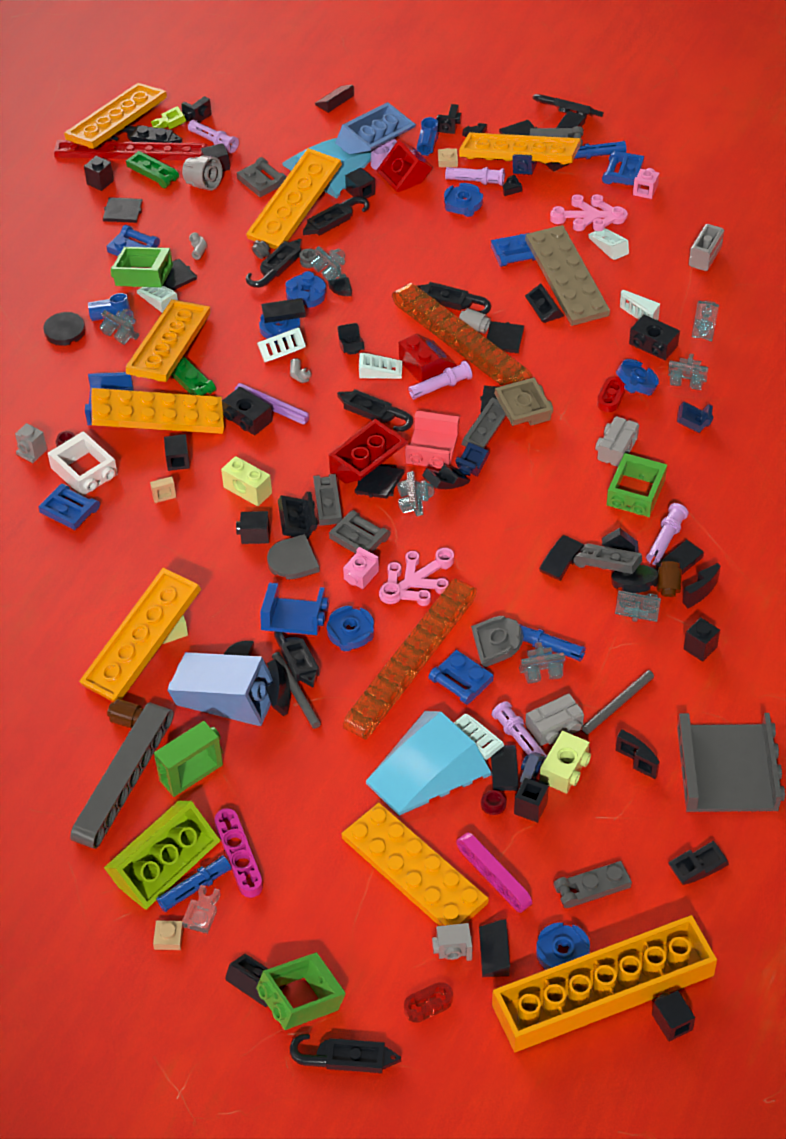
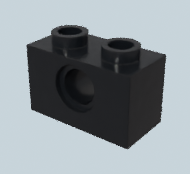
M643 314L630 330L629 344L666 360L678 347L680 330Z
M238 387L222 400L225 418L233 421L244 431H248L254 436L273 421L271 406L242 387Z

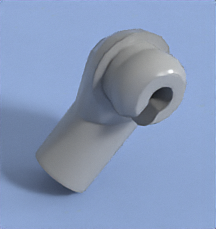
M194 232L189 236L191 245L194 247L191 255L194 259L198 260L206 250L207 243L198 233Z
M292 359L290 361V376L300 383L308 382L311 372L309 370L305 372L306 368L301 369V361L299 359Z

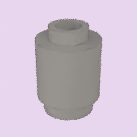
M469 308L462 311L458 319L461 328L477 334H486L491 321L486 314Z

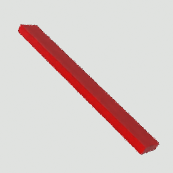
M57 140L54 157L94 158L98 156L103 159H129L140 151L156 160L186 161L189 157L202 156L201 148L207 147V144L104 141L93 149L69 140Z

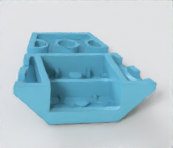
M337 138L309 147V149L341 160V167L324 189L326 193L337 199L340 196V191L346 189L345 175L360 167L365 168L371 161V150L348 154L335 143ZM306 150L282 163L283 166L292 171Z
M424 711L366 780V784L400 816L429 803V800L436 796L443 797L450 794L452 789L459 786L466 787L472 784L475 779L480 777L484 779L491 776V771L475 742L447 716L439 711Z

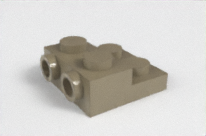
M535 378L495 388L494 394L512 426L524 422H529L530 426L550 420L553 413L552 403L546 399L542 386L538 385Z

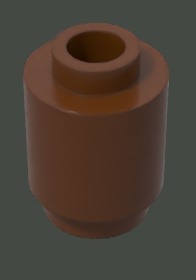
M673 561L661 562V567L658 568L657 591L662 592V596L675 597L676 593L681 592L682 569L680 568V563Z
M117 699L109 705L107 716L110 717L111 723L132 728L143 709L138 704Z

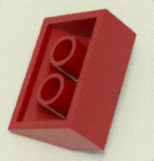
M374 419L329 454L330 473L336 474V477L345 484L361 480L407 444V440L377 419Z

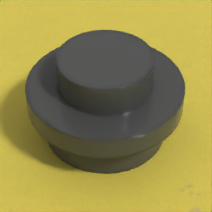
M256 240L253 243L254 245L251 249L258 258L263 259L270 255V248L264 241Z

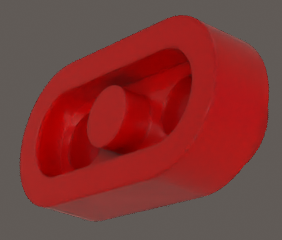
M614 376L606 379L598 395L597 406L600 410L613 412L618 409L626 391L624 388L625 383L619 377Z

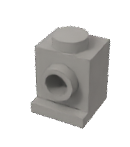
M26 423L15 433L18 447L16 455L34 463L47 451L43 431Z
M469 923L437 926L436 937H432L433 954H439V959L454 960L461 956H466L467 961L472 960Z

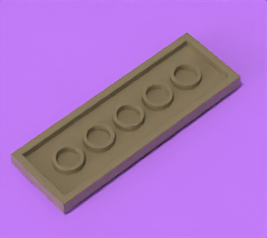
M563 225L526 234L525 241L571 326L610 315L608 305Z

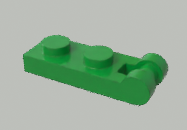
M140 151L126 160L128 168L158 182L162 188L168 187L171 181L179 178L177 170Z
M183 356L171 376L190 395L204 396L206 393L211 394L215 392L216 387L213 381L208 380Z

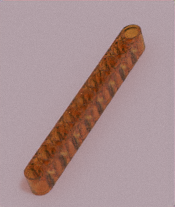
M407 283L392 293L393 301L400 309L501 386L533 378L527 368L413 283Z
M456 578L450 582L348 712L343 722L344 729L363 739H367L472 604L477 588Z

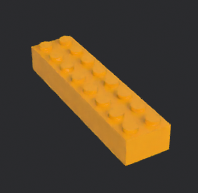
M690 915L494 989L492 1007L515 1053L653 1000L664 993H671L714 976L717 958L693 916Z

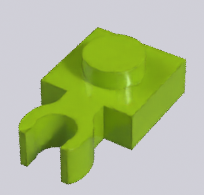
M177 106L162 113V118L154 119L151 121V124L154 128L168 127L172 129L186 122V119Z

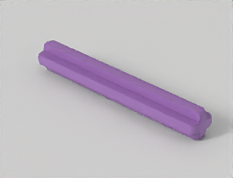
M238 383L234 389L242 387L269 404L272 411L304 425L309 420L308 412L242 383Z

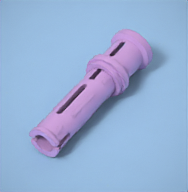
M191 120L188 124L189 131L212 141L214 145L223 143L228 153H234L239 145L237 137H230L224 131L213 130L195 120Z
M446 167L445 179L477 181L483 185L494 183L503 186L505 169L491 170L485 167L481 170Z
M463 361L459 366L446 368L440 375L409 386V394L415 400L444 386H455L461 380L471 379L472 371L469 364Z
M673 503L670 505L668 516L661 522L662 529L646 556L649 563H651L654 556L653 565L659 563L673 535L680 532L681 523L689 514L687 508L681 504Z
M505 701L497 705L491 715L503 725L504 732L512 735L528 756L533 752L545 755L544 762L547 755L525 729L523 719L517 716L511 709L512 705L510 702ZM524 739H526L529 742V744L533 747L534 751H532L529 748V746L525 743Z

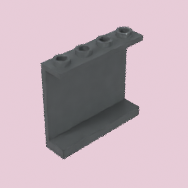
M689 713L679 714L677 732L686 812L779 811L780 802L785 800V788L780 786L779 782L782 778L781 764H777L776 758L779 756V747L773 740L776 735L775 723H771L770 713H764L762 724L691 725Z

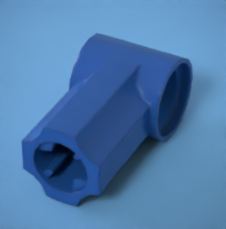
M432 117L424 118L421 121V131L417 143V151L421 155L428 156L430 153H433L435 142L438 139V121Z
M124 293L114 294L106 300L88 302L89 315L92 321L108 318L126 320L132 315L128 297Z

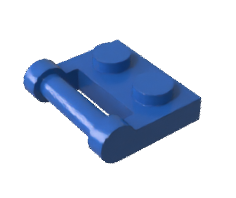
M618 151L611 152L609 156L610 162L607 171L602 176V181L605 184L615 182L634 186V179L637 177L640 169H642L644 156ZM622 162L619 173L614 172L616 165Z
M124 225L121 232L106 247L108 253L118 256L124 247L157 248L160 239L156 236L150 237L133 230L128 225ZM128 238H134L136 240L146 243L147 245L145 246Z
M526 234L491 240V248L500 267L518 261L536 260L525 241Z
M60 484L38 508L41 514L76 530L91 513H95L99 509L100 502L93 498L88 499L70 490L69 486ZM65 498H68V499H70V500H72V501H74V502H76V503H78V504H81V505H83V507H81V506H79V505H77V504H75V503H73V502H71V501H69V500H67V499H65Z
M458 650L453 652L440 666L433 668L428 676L432 682L440 683L460 697V701L466 705L471 703L493 681L494 677L492 673ZM446 674L449 675L450 677H452L453 679H455L456 681H458L460 684H462L463 686H465V687L468 688V689L465 690L464 688H462L460 685H458L457 683H455L454 681H452L451 679H449V678L446 677L445 675H446Z

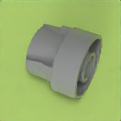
M205 155L195 158L189 157L183 163L182 175L186 184H191L193 187L214 190L222 178V165L216 157Z

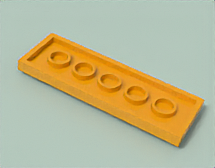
M137 83L64 132L65 139L94 149L105 140L111 138L112 135L124 129L125 126L134 122L138 117L147 113L151 108L160 104V102L167 98L166 91Z
M469 132L459 149V156L468 159L485 158L486 160L503 159L504 161H512L514 154L532 155V161L569 164L573 162L581 146V139Z
M307 148L246 233L247 238L252 241H264L270 248L275 250L283 242H287L341 167V160Z
M171 299L127 364L126 374L167 382L211 314L210 306Z
M92 388L91 390L92 425L223 434L222 397Z
M162 568L79 682L84 687L112 702L122 699L201 591L200 586Z
M377 803L341 833L342 839L439 926L467 923L488 904L487 896L380 803Z

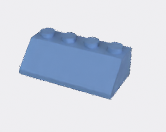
M387 102L343 124L335 143L348 154L366 152L414 128L416 124Z

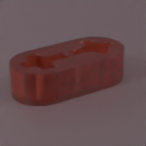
M438 982L411 994L404 1001L405 1017L411 1022L418 1023L447 1010L453 1002L452 988L446 983ZM436 993H440L442 996L445 995V1000L442 1001L440 998H436ZM412 1005L421 1006V1011L417 1012L415 1009H412Z

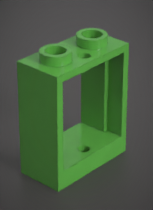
M124 247L111 267V277L114 278L115 286L162 288L173 267L170 248ZM131 267H151V268H131Z
M624 453L608 489L606 505L650 517L666 480L667 464ZM623 476L653 483L648 497L618 489Z
M202 721L154 752L159 781L173 797L223 765V750L219 742L221 736L216 728H210L205 721Z
M317 952L264 970L256 987L260 998L266 1002L272 1011L273 1017L279 1021L284 1030L338 1011L346 994ZM305 978L319 999L293 1009L279 986Z

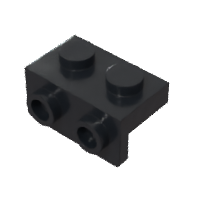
M306 491L302 499L280 496L278 507L282 534L291 537L305 534L308 539L311 533L316 530L318 524L314 512L315 502L312 500L311 492Z

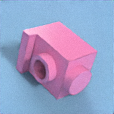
M652 168L640 169L637 177L634 179L633 195L652 199L658 186L659 172ZM641 185L649 186V190L641 189L640 187Z
M359 547L357 553L343 567L344 580L351 585L364 589L379 572L378 556Z

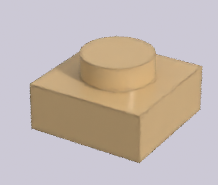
M438 149L439 167H458L457 149Z
M172 476L150 482L152 497L155 503L176 498Z
M156 921L153 941L154 950H181L183 921Z

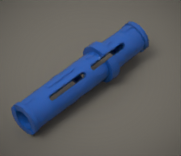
M620 141L595 145L587 143L584 146H580L574 159L585 157L590 159L594 156L610 155L613 151L626 153V142Z
M519 624L523 631V641L532 644L533 647H542L582 661L585 652L582 651H585L586 647L546 634L544 630H534Z
M222 855L208 866L198 868L197 873L161 896H158L156 900L161 909L167 912L170 908L204 886H211L215 879L232 869L225 856Z

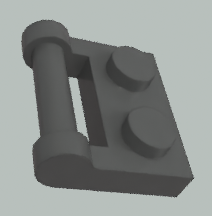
M263 157L258 158L254 164L237 172V179L259 197L279 188L287 178L283 173H279L272 168ZM264 170L266 173H268V174H269L271 177H273L274 179H273V180H270L267 176H265V175H264L262 172H260V171Z
M352 510L329 532V539L355 554L359 547L372 553L382 542L385 543L389 539L391 532L386 528L381 529L360 517L359 513Z

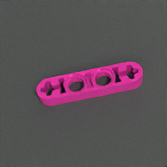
M228 808L222 809L215 815V824L235 880L242 895L249 898L256 897L263 889L262 878L236 812ZM224 819H228L231 824V829L228 831L225 822H223ZM232 838H239L242 841L240 845L235 847L228 845V841ZM241 858L250 861L246 867L242 868L236 866L235 863ZM249 874L254 887H250L247 884L246 876Z
M467 832L456 840L460 852L516 911L521 913L532 905V899L524 887L471 833Z

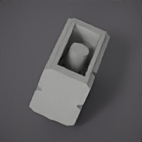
M705 224L691 247L689 265L691 267L708 271L722 247L723 228Z
M617 416L611 424L607 423L604 437L599 438L596 443L597 459L618 467L624 453L629 454L637 441L640 425Z
M566 694L526 713L525 725L539 746L547 743L554 744L562 731L575 734L582 728L584 713L572 696Z

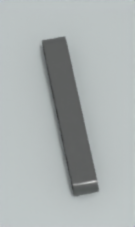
M151 702L146 704L76 820L70 835L72 841L93 849H97L170 727L173 719V710Z

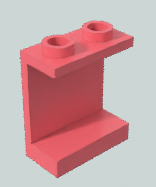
M416 411L414 417L415 430L410 445H406L405 448L406 463L442 468L444 464L450 466L459 434V417Z

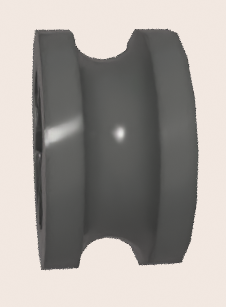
M304 249L300 252L301 266L312 268L318 264L317 252L314 249Z

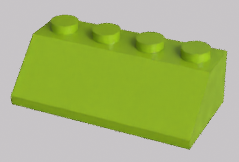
M177 801L109 862L104 869L119 889L142 908L147 909L156 901L158 896L164 894L221 840L192 801Z

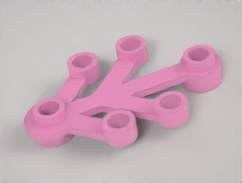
M576 194L572 196L571 204L584 211H565L563 207L556 206L550 213V221L554 224H563L566 218H577L573 221V229L575 231H583L592 222L595 231H603L611 223H624L628 212L620 206L612 207L603 202V196L599 194L591 197L592 206L583 201L582 195ZM594 207H599L604 211H599Z
M449 548L437 550L436 560L415 572V569L419 564V554L416 551L407 552L405 555L407 564L405 579L397 584V577L401 575V565L397 562L390 563L387 567L388 582L379 590V598L386 604H395L401 599L415 600L421 606L430 604L431 594L429 591L420 590L415 592L406 590L410 587L435 589L438 594L447 593L449 582L446 579L433 580L424 578L440 568H450L454 563V552Z

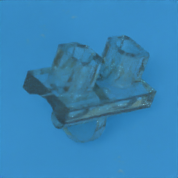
M319 246L314 250L317 256L310 261V264L317 272L326 266L327 268L321 274L327 281L337 277H346L339 265L345 264V252L343 250H330L329 255Z
M698 301L692 331L693 338L713 340L719 304L711 301Z
M124 309L122 312L118 311L116 316L106 310L101 314L104 321L99 328L105 335L110 336L117 329L118 331L115 333L114 338L123 345L130 338L136 340L139 337V334L134 331L133 324H135L136 320L133 318L134 314L130 309Z
M691 353L688 359L680 358L679 362L670 361L668 374L670 376V385L681 386L682 379L685 378L691 379L690 387L692 389L701 390L703 383L707 382L709 367L701 366V361L693 360L694 354Z
M413 471L407 473V480L397 484L401 497L409 495L408 497L398 499L401 511L403 513L414 511L416 516L423 515L422 501H428L434 495V486L425 480L421 481V483L416 481Z
M619 591L615 614L633 617L632 621L637 622L638 618L657 622L661 598L650 593L648 595Z
M541 642L535 643V650L527 651L528 658L521 659L519 671L524 673L528 684L540 681L541 675L539 670L548 669L549 679H559L563 676L564 652L552 654V648H543Z

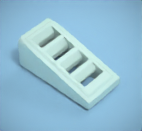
M606 228L603 231H594L588 234L589 239L613 260L629 254L628 240Z
M162 286V288L142 287L137 290L138 295L161 313H163L171 299L178 300L177 293L165 286Z
M626 290L621 291L620 308L638 320L643 314L655 320L659 319L660 303Z
M294 328L257 342L264 362L306 347L299 328ZM290 335H293L296 346H294ZM285 337L289 349H286L282 338ZM277 340L281 352L277 351L274 341ZM267 343H269L273 353L271 356L266 346Z
M360 353L359 378L402 379V361Z
M464 714L454 722L457 727L475 742L485 760L489 759L504 746V743L468 714Z

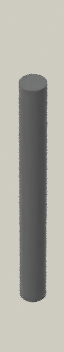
M280 652L274 653L272 659H276L286 668L290 690L313 729L318 728L321 722L296 682Z
M647 670L582 726V731L587 735L590 734L654 678V674Z

